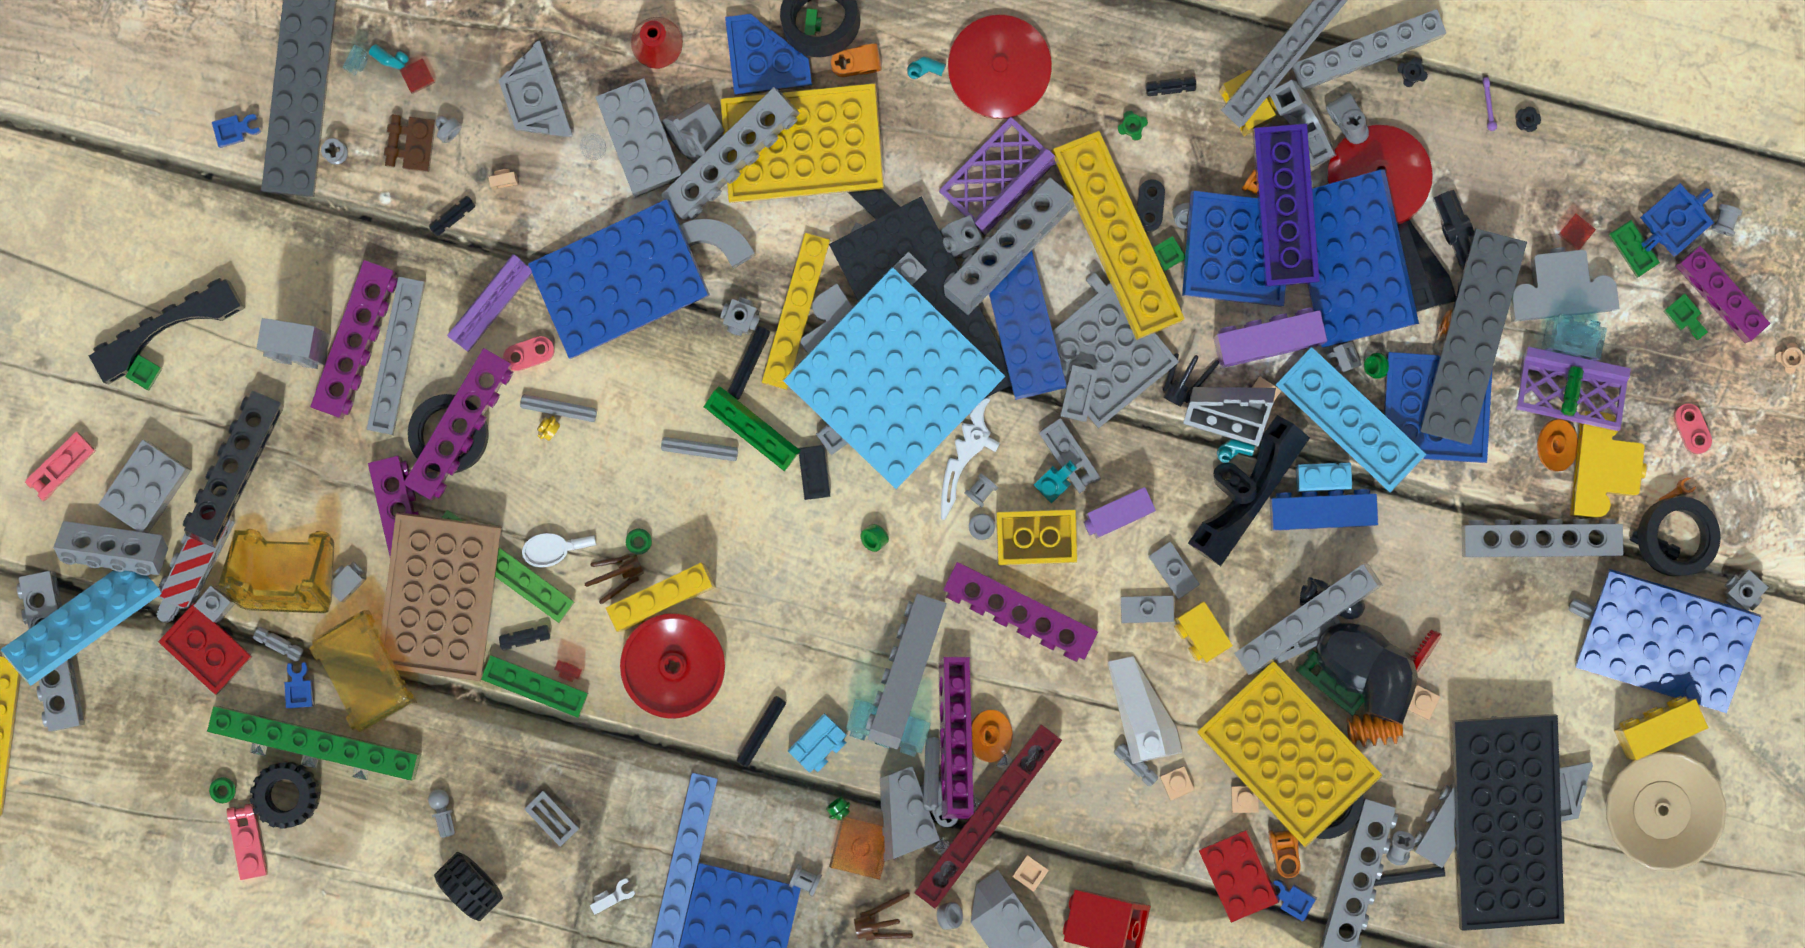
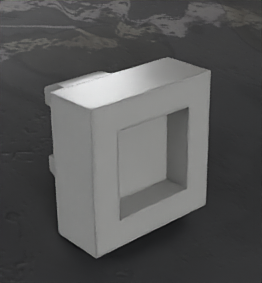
M1352 341L1333 348L1334 352L1327 355L1328 359L1337 357L1339 365L1334 367L1337 371L1342 370L1346 372L1362 365Z

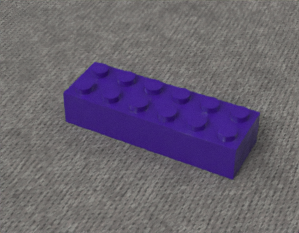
M1307 124L1254 128L1252 133L1265 287L1317 283L1320 280Z

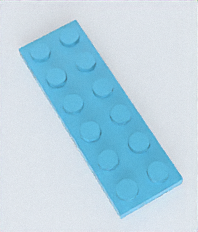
M1312 347L1276 384L1284 394L1390 493L1426 456L1411 439Z
M113 570L0 650L4 657L31 686L158 597L161 592L147 575H140L132 571L124 570L123 572Z

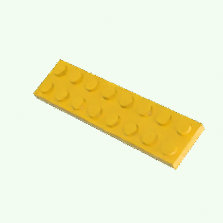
M1100 131L1054 148L1051 151L1055 155L1054 160L1069 193L1073 196L1074 204L1136 340L1184 321L1183 313Z

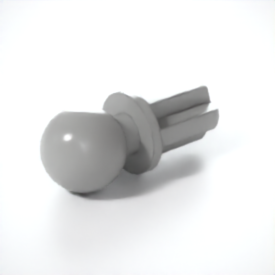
M434 790L428 797L430 807L435 809L437 813L433 814L432 818L435 817L441 838L452 836L455 834L450 815L453 811H447L446 809L449 803V796L444 790Z

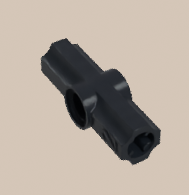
M1451 190L1434 197L1433 202L1443 223L1441 227L1447 243L1450 246L1452 245L1459 266L1463 271L1474 229L1469 217L1466 214L1464 215L1455 190Z

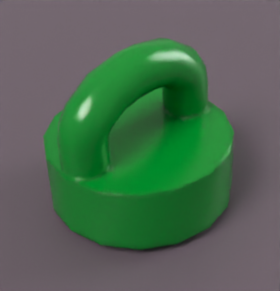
M876 524L869 525L860 534L862 544L872 552L879 551L889 542L887 532Z

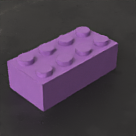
M1312 307L1298 310L1297 313H1294L1295 316L1289 318L1287 313L1271 317L1268 323L1263 324L1261 319L1247 322L1242 329H1236V325L1221 328L1218 331L1219 334L1213 338L1220 369L1323 345L1327 342L1320 310L1313 312Z

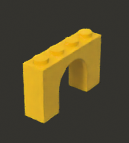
M699 563L606 607V610L616 632H622L644 622L646 618L689 598L697 597L716 587L706 565Z

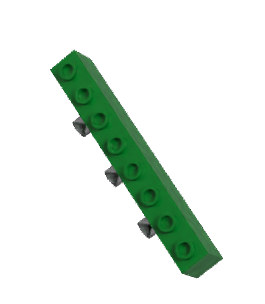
M213 706L207 729L209 733L251 742L250 753L265 756L267 747H272L303 755L301 765L312 768L317 767L318 759L354 767L352 777L362 780L368 779L369 771L410 781L415 780L421 754L222 706Z

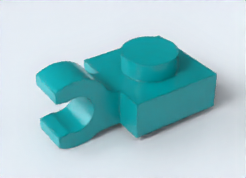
M1071 460L1059 471L1052 466L1034 486L1052 504L1071 485L1066 478L1078 467Z

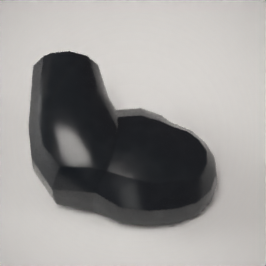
M1338 623L1329 627L1321 635L1317 645V660L1322 670L1347 691L1362 694L1366 713L1403 725L1415 693L1418 677L1412 656L1392 645L1380 632L1369 626L1354 623Z

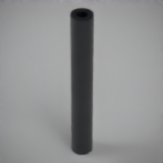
M1443 866V868L1434 867L1381 875L1380 880L1375 879L1374 886L1445 877V868Z

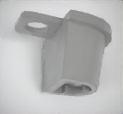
M698 102L676 116L668 115L662 121L667 136L684 156L695 162L705 154V151L725 131L710 105L705 102Z

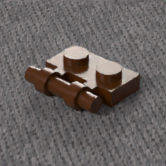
M392 114L390 124L387 125L389 137L387 147L384 148V156H386L385 166L395 168L396 158L403 159V169L430 172L436 121L433 119L409 117L408 127L400 126L402 116ZM399 135L406 136L405 150L397 149Z

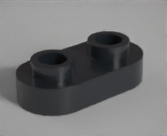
M1154 179L1145 181L1140 186L1138 193L1137 215L1145 232L1157 230L1163 220L1165 188L1161 182ZM1154 188L1157 191V195L1150 197L1147 190ZM1152 214L1154 221L1148 223L1145 220V215Z
M1222 463L1214 469L1213 476L1216 486L1233 501L1239 504H1247L1256 498V483L1235 464Z

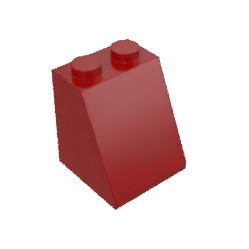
M1075 890L1069 900L1070 913L1063 927V934L1065 935L1063 941L1088 948H1142L1151 906L1085 890Z

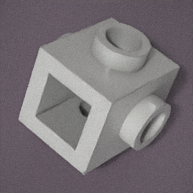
M971 215L953 221L940 230L944 247L947 252L952 254L954 259L960 256L966 259L969 255H974L977 252L976 249L983 242L981 231L976 227Z
M739 297L738 301L732 299L730 304L725 303L720 318L724 319L723 325L728 327L727 332L741 337L742 333L749 335L751 329H756L760 316L756 315L758 310L753 307L754 302ZM737 311L744 312L745 316L742 320L735 319Z
M1743 570L1739 576L1735 574L1726 582L1725 587L1727 589L1723 594L1727 597L1726 603L1728 605L1753 611L1762 602L1761 595L1769 587L1750 570Z

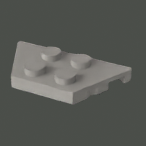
M537 41L514 64V67L498 80L515 130L572 137L573 134L540 41Z
M1592 762L1560 768L1561 822L1579 818L1582 799L1587 789L1588 777L1593 767Z

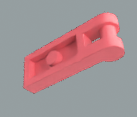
M75 432L26 479L25 483L29 488L33 487L38 492L37 496L42 501H45L96 450L79 432ZM44 475L50 480L47 485L41 481Z
M251 803L245 804L244 808H227V818L230 824L240 880L268 875L257 815H255L253 811L255 807ZM247 818L248 825L240 827L239 819Z

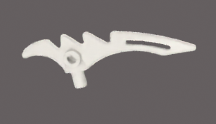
M989 397L983 399L969 414L973 425L962 424L965 441L955 440L958 459L950 458L945 471L941 496L942 520L946 519L956 500L958 479L968 461L980 452L984 446L996 452L1000 445V442L989 437L991 432L987 429L984 422V411L990 401ZM952 471H954L955 475L952 482L950 502L948 503V486Z

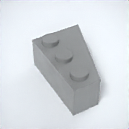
M1193 387L1183 424L1259 446L1274 402L1276 388Z
M913 767L904 768L881 777V811H883L884 822L882 833L885 841L884 861L900 857L940 841L930 812L924 809V796Z

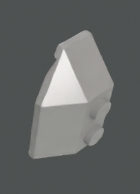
M998 869L976 884L971 924L989 948H1054Z

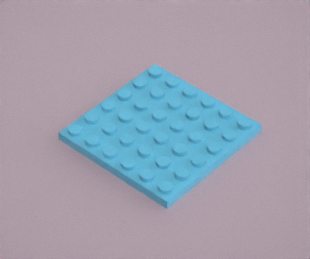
M891 267L783 381L897 489L1005 376L912 285Z

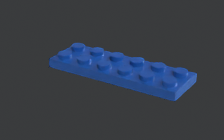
M1013 244L1005 245L1002 247L1008 248L1011 247ZM1031 250L989 293L1015 400L1066 388L1064 374ZM986 260L983 264L991 266L996 262L994 260Z

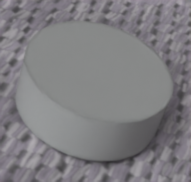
M978 514L970 520L969 531L974 538L986 540L994 533L995 523L990 516Z

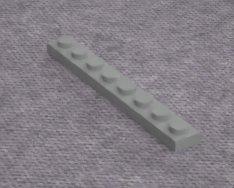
M1312 0L1223 106L1221 111L1239 128L1242 127L1348 0Z

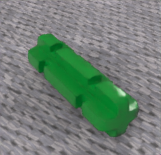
M1572 366L1568 371V381L1566 382L1563 398L1564 403H1562L1561 412L1564 415L1574 416L1577 411V401L1579 400L1582 384L1581 379H1583L1584 370L1581 367Z

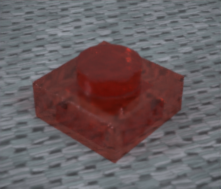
M423 58L400 69L411 94L435 83Z
M1575 213L1558 235L1576 250H1580L1596 229Z
M558 660L554 670L560 672L558 677L573 682L574 678L580 680L584 669L563 660Z

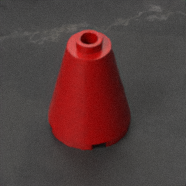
M651 17L642 21L635 28L631 37V48L634 56L641 64L648 68H665L673 64L682 52L683 39L681 32L672 21L666 18Z

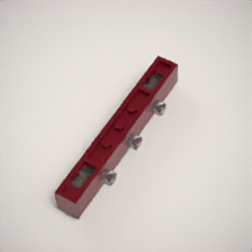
M1040 724L1014 759L1006 753L996 765L1004 773L982 801L973 796L974 814L967 820L951 843L942 837L933 850L940 857L915 889L914 893L936 909L1061 743L1062 739Z

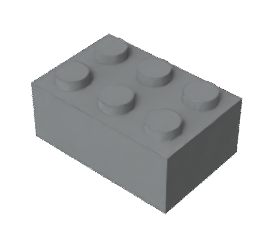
M142 440L98 505L136 531L149 533L191 472V469L151 442Z

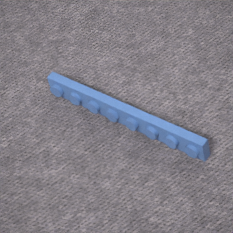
M692 773L651 948H679L718 778Z

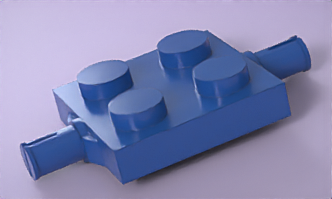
M1681 183L1674 187L1640 217L1652 233L1642 243L1643 248L1652 242L1645 248L1649 252L1660 243L1666 247L1673 257L1678 255L1714 223L1705 212L1703 206L1706 201L1713 197V193L1707 194L1710 190L1705 188L1695 197Z

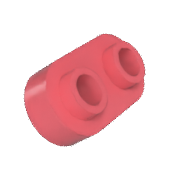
M539 336L509 346L503 354V359L513 365L512 371H522L550 361L554 356L555 347L551 340ZM538 345L545 346V352L543 354H538L536 352V348ZM519 353L521 356L520 361L513 362L511 359L512 355Z
M1693 404L1679 406L1675 410L1673 418L1686 449L1693 454H1701L1708 451L1712 444V437L1701 411ZM1686 412H1690L1693 415L1691 421L1685 419L1684 415ZM1696 436L1703 438L1702 445L1699 446L1695 443Z

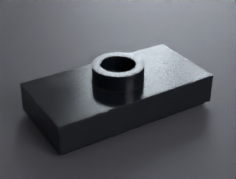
M824 445L798 448L801 450L799 452L804 500L831 497Z

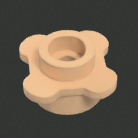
M1789 343L1783 352H1778L1775 356L1776 361L1785 367V372L1788 374H1793L1797 367L1805 364V355L1798 349L1796 343ZM1790 356L1794 358L1792 361L1789 360Z

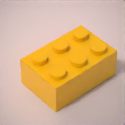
M1076 510L996 513L998 566L1077 563Z
M1679 696L1667 701L1668 706L1665 708L1653 707L1644 711V717L1640 719L1631 717L1620 722V728L1615 729L1614 732L1626 759L1639 760L1708 729L1709 727L1696 699H1687L1686 696Z

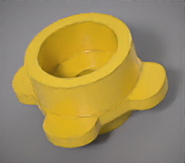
M553 415L549 419L545 417L539 424L537 436L540 439L544 438L550 441L558 431L560 424Z

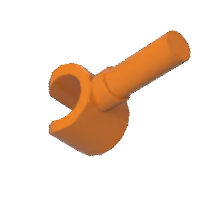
M1684 478L1677 483L1676 488L1659 498V501L1673 498L1680 494L1686 495L1696 489V486L1686 490L1684 482L1691 478Z

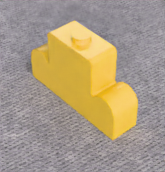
M1582 411L1580 415L1586 416L1590 414L1591 411ZM1600 412L1605 420L1615 422V416ZM1579 423L1570 516L1602 517L1607 514L1611 506L1610 499L1606 494L1638 495L1640 493L1641 478H1645L1647 464L1643 463L1644 444L1613 440L1612 437L1618 431Z

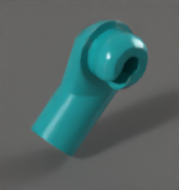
M377 44L373 45L369 50V55L384 66L400 70L406 67L405 64L409 61V57L403 52L398 51L395 57H393Z
M924 56L909 64L907 74L911 79H918L928 72L942 76L946 64Z
M1230 439L1219 447L1217 456L1223 463L1231 461L1238 453L1252 456L1255 445Z

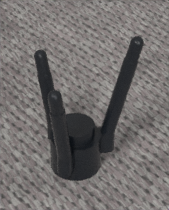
M1175 353L1174 356L1178 360L1179 354ZM1197 355L1193 357L1180 382L1175 380L1172 385L1176 364L1169 370L1167 381L1162 389L1165 391L1163 398L1180 407L1184 402L1188 403L1193 387H1200L1219 365V361L1216 360L1188 392L1189 387L1185 386V383L1199 357Z

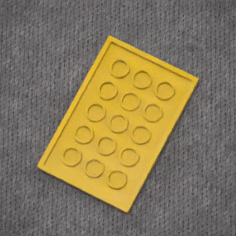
M876 84L784 92V96L800 112L796 117L797 122L787 130L784 128L777 135L778 140L769 148L765 146L758 153L760 156L753 164L749 166L746 164L739 171L741 173L734 182L727 183L729 203L884 189ZM766 94L721 99L722 125L725 130L723 135ZM769 114L765 118V125L769 127L774 124L775 115ZM750 132L747 135L746 142L748 145L755 142L756 133ZM734 149L728 153L727 160L729 163L736 160L737 151Z
M1274 661L1197 731L1198 735L1304 847H1307L1382 777V774Z

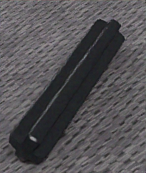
M757 327L727 391L737 400L740 399L770 335V331L764 327Z
M775 696L737 757L736 761L745 767L750 765L786 705L784 699L779 696Z

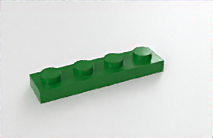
M720 386L714 390L703 406L784 472L801 451Z
M490 655L481 678L485 682L577 718L580 717L589 694Z

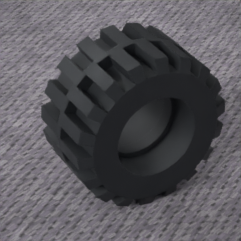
M294 762L272 764L260 771V775L255 777L253 781L254 786L250 789V793H252L250 803L255 807L253 809L255 815L258 814L260 820L263 823L267 822L268 826L273 828L279 827V829L295 827L306 822L308 818L313 816L314 810L319 805L317 803L318 798H320V792L317 789L319 784L318 781L314 780V774L308 772L305 766L297 765ZM284 779L292 781L299 791L297 805L288 811L277 808L271 798L274 784Z
M456 852L434 874L436 883L445 895L462 912L474 920L481 921L503 899L501 891L494 881L472 859L460 852Z

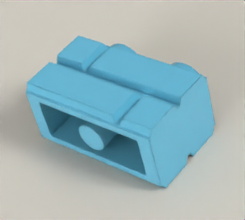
M1351 463L1302 464L1296 466L1297 492L1352 489Z
M824 713L788 752L809 773L813 769L818 773L828 762L825 757L832 750L837 753L847 743L844 740L847 734Z

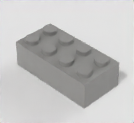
M644 78L595 97L634 197L674 183L682 175Z
M262 318L256 349L263 352V357L272 359V361L292 365L293 361V363H297L302 367L318 369V365L325 366L331 335L315 326Z

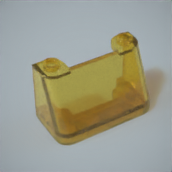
M246 529V531L235 530L218 586L235 605L245 610L327 613L332 601L334 540L329 533L324 531H316L309 534L308 542L266 541L261 536V533L255 529Z
M363 610L312 639L313 645L310 646L314 658L321 660L349 714L346 716L349 726L352 730L357 729L359 732H363L417 703L412 691L409 692L406 687H402L406 683L397 672L378 635V629H372L375 620L370 610Z

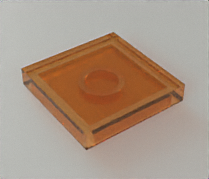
M842 816L829 867L880 880L885 863V841L882 833L884 826Z

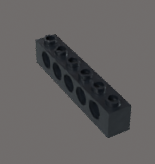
M253 390L249 397L245 396L240 406L242 413L238 420L234 419L228 431L231 435L227 443L223 442L217 453L219 459L216 465H212L207 472L206 480L208 482L204 490L200 488L194 500L196 506L192 513H187L183 521L186 536L213 548H216L283 411L281 402ZM253 417L261 419L260 424L255 427L249 426L247 422ZM241 440L250 442L249 447L244 450L237 449L236 445ZM230 463L238 465V469L234 473H227L224 471L225 467ZM223 486L227 488V492L223 496H215L213 494L215 488ZM210 509L216 512L215 516L210 520L202 518V514L206 510Z

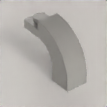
M1290 80L1273 89L1270 96L1279 115L1286 118L1290 125L1307 124L1311 166L1315 167L1336 156L1337 154L1327 135L1328 131L1301 86L1294 80Z
M696 219L680 225L689 247L699 243L714 245L724 253L733 269L756 256L743 235L724 222L712 219Z

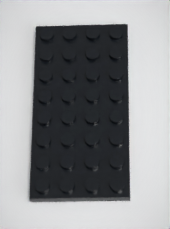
M922 196L829 244L858 301L891 267H894L909 252L927 270L912 286L1005 376L985 398L1011 385L1004 354L979 306L967 315L945 296V280L951 273H957L960 269L952 254L946 251L943 237Z
M1545 714L1453 720L1459 929L1467 931L1565 924L1558 715Z

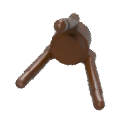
M629 554L621 557L600 560L590 564L591 567L621 563L618 564L619 569L585 582L586 587L622 574L623 579L629 577V579L600 599V604H604L630 584L640 580L638 576L644 574L637 555L630 557Z
M906 892L869 911L861 912V917L854 919L858 939L866 938V941L874 939L913 938L912 933H877L879 932L878 928L899 924V919L877 922L876 917L871 918L872 915L908 898L910 893Z

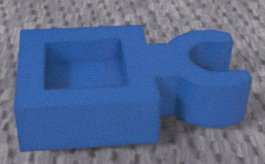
M255 114L247 115L241 122L237 115L213 121L212 126L218 147L223 148L244 142L243 134L245 133L250 135L261 133L259 127L255 129H250L249 123L252 120L258 119Z
M306 662L302 663L300 673L294 672L293 663L287 665V672L292 677V682H284L286 708L314 707L312 680L305 681L304 679L308 672Z
M1276 879L1273 884L1280 888V893L1277 896L1279 900L1284 902L1281 909L1304 921L1317 897L1295 884L1289 890L1282 880Z

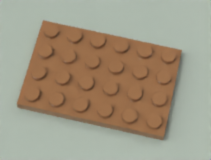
M396 513L376 667L481 682L501 526Z

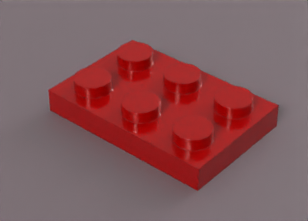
M193 603L158 642L213 694L218 695L253 656L222 627L194 606L196 603Z
M1248 829L1199 850L1231 923L1280 902Z

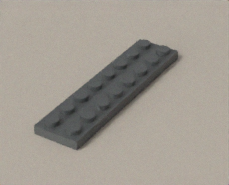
M283 0L262 192L315 197L337 0Z
M1475 228L1420 432L1469 445L1472 444L1526 249V241Z

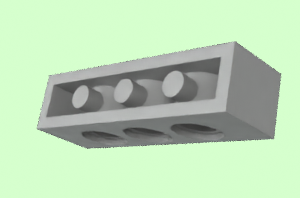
M63 521L53 547L59 560L65 564L73 565L77 563L91 568H111L118 572H123L124 570L132 571L140 575H159L168 551L162 535Z

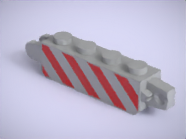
M219 488L215 496H223L227 490ZM210 509L203 512L202 518L210 520L215 516L216 512ZM231 515L216 548L184 534L181 541L184 546L180 554L176 553L170 562L172 570L168 577H163L158 587L161 591L158 597L163 599L158 608L159 611H157L158 620L161 622L174 621L173 619L177 616L180 608H190L196 602L235 524L233 515Z

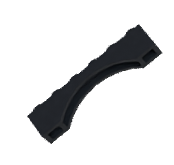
M221 278L210 282L207 285L208 289L201 293L195 291L184 298L185 302L180 305L171 304L161 311L163 314L155 319L152 316L139 322L140 327L133 331L127 329L116 335L117 340L112 343L104 342L94 347V353L88 356L102 382L109 385L125 376L147 344L167 328L194 319L224 321L245 309L231 282L227 279L222 281Z
M1276 415L1262 435L1258 459L1250 476L1256 483V498L1247 504H1239L1232 501L1218 514L1203 521L1188 544L1204 557L1221 567L1310 437L1292 422Z

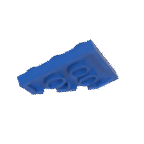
M752 14L725 17L734 95L767 92L773 88L784 90L812 86L809 59L795 50L788 42L762 24Z

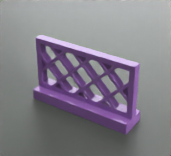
M1010 117L939 190V193L965 217L971 215L976 227L985 236L1056 163L1054 160L1055 155L1043 147L1020 124ZM1011 126L1019 132V142H1004V133ZM1022 136H1024L1028 141H1023ZM1001 137V142L995 143ZM1019 146V160H1004V147ZM1023 146H1034L1040 151L1034 159H1023ZM991 147H1001V160L986 161V152ZM1019 164V174L1015 178H1005V165ZM986 165H1001V178L986 179ZM972 166H983V179H968V170ZM965 174V180H959ZM987 183H1001V193L998 196L987 197ZM965 184V198H953L948 191L954 185ZM968 184H983V197H968ZM983 201V211L975 218L969 213L968 202ZM959 202H965V208Z
M512 255L447 336L469 352L532 275L531 269L517 256Z
M1533 347L1527 348L1521 363L1522 373L1516 406L1517 410L1615 431L1621 429L1627 381L1630 378L1631 368ZM1572 366L1583 368L1584 374L1581 382L1588 381L1595 388L1588 394H1585L1582 389L1580 390V399L1577 401V404L1584 402L1591 413L1586 416L1580 415L1577 411L1574 416L1564 415L1561 410L1554 409L1549 403L1550 400L1557 396L1564 403L1563 392H1565L1566 386L1560 389L1552 378L1560 375L1564 376L1568 381V371ZM1528 370L1539 371L1543 379L1534 384L1528 376ZM1545 382L1555 392L1546 398L1537 388ZM1608 386L1620 388L1619 396L1611 400L1603 389ZM1533 391L1540 402L1535 405L1524 403V396ZM1596 393H1599L1606 402V404L1598 409L1589 400ZM1609 407L1616 415L1615 422L1605 420L1600 412Z

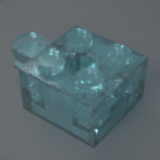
M1559 314V316H1555L1547 321L1542 350L1593 361L1601 359L1607 328L1600 327L1601 322L1587 319L1585 322L1574 321V316Z

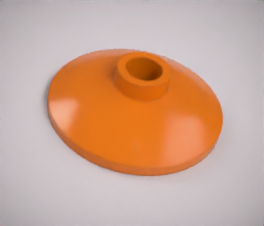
M1562 419L1549 421L1541 429L1537 441L1538 456L1542 464L1547 469L1556 472L1564 471L1573 464L1577 456L1578 438L1574 428L1570 423Z
M984 710L977 714L971 722L972 752L982 761H999L1008 753L1012 744L1011 724L1007 717L997 710Z

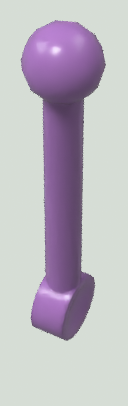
M1484 77L1483 87L1485 89L1489 119L1487 128L1490 131H1495L1497 123L1494 122L1489 88L1490 81L1489 77Z

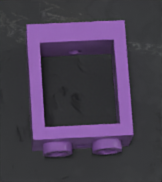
M1144 487L1085 515L1087 520L1083 521L1089 536L1094 534L1097 539L1156 510Z

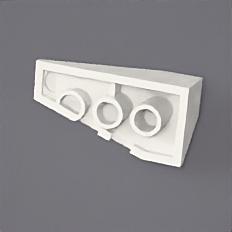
M1134 656L1109 661L1110 675L1132 764L1182 753L1177 728Z

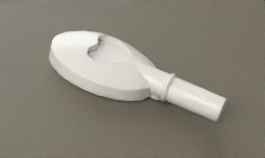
M543 533L530 538L525 543L522 555L525 561L532 566L549 567L562 561L570 550L575 551V549L596 546V538L593 535L566 541L560 535Z

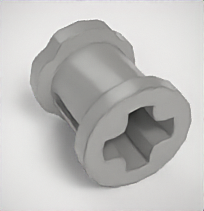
M327 139L321 146L322 156L331 164H342L348 157L347 147L337 139ZM333 146L340 150V152L336 153V157L329 153L333 151Z
M1720 204L1719 209L1721 211L1716 225L1712 226V230L1733 237L1735 235L1734 227L1738 216L1742 215V210L1730 205Z
M980 473L978 476L979 480L970 490H966L964 494L982 508L985 499L993 490L996 491L998 487Z
M1404 831L1394 833L1392 845L1386 854L1387 859L1391 863L1400 866L1408 863L1410 858L1409 851L1414 848V837Z
M798 864L789 886H797L808 891L809 895L813 896L822 875L819 873L815 875L803 870L802 866Z

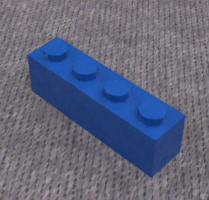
M1370 489L1354 490V495H1344V490L1328 491V496H1318V492H1302V497L1292 498L1291 493H1276V498L1270 499L1271 531L1377 526V494H1370Z

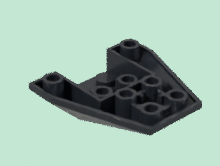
M1407 220L1397 225L1416 311L1420 312L1455 302L1456 294L1449 274L1411 221Z

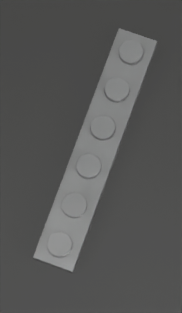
M398 277L367 430L394 435L425 286L423 281Z

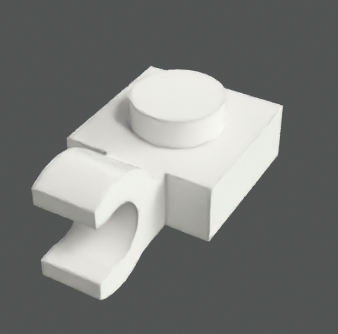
M628 878L618 882L615 892L609 894L606 890L593 897L595 902L590 907L594 915L623 899H629L635 895V891L624 893L622 890L623 884L629 882Z

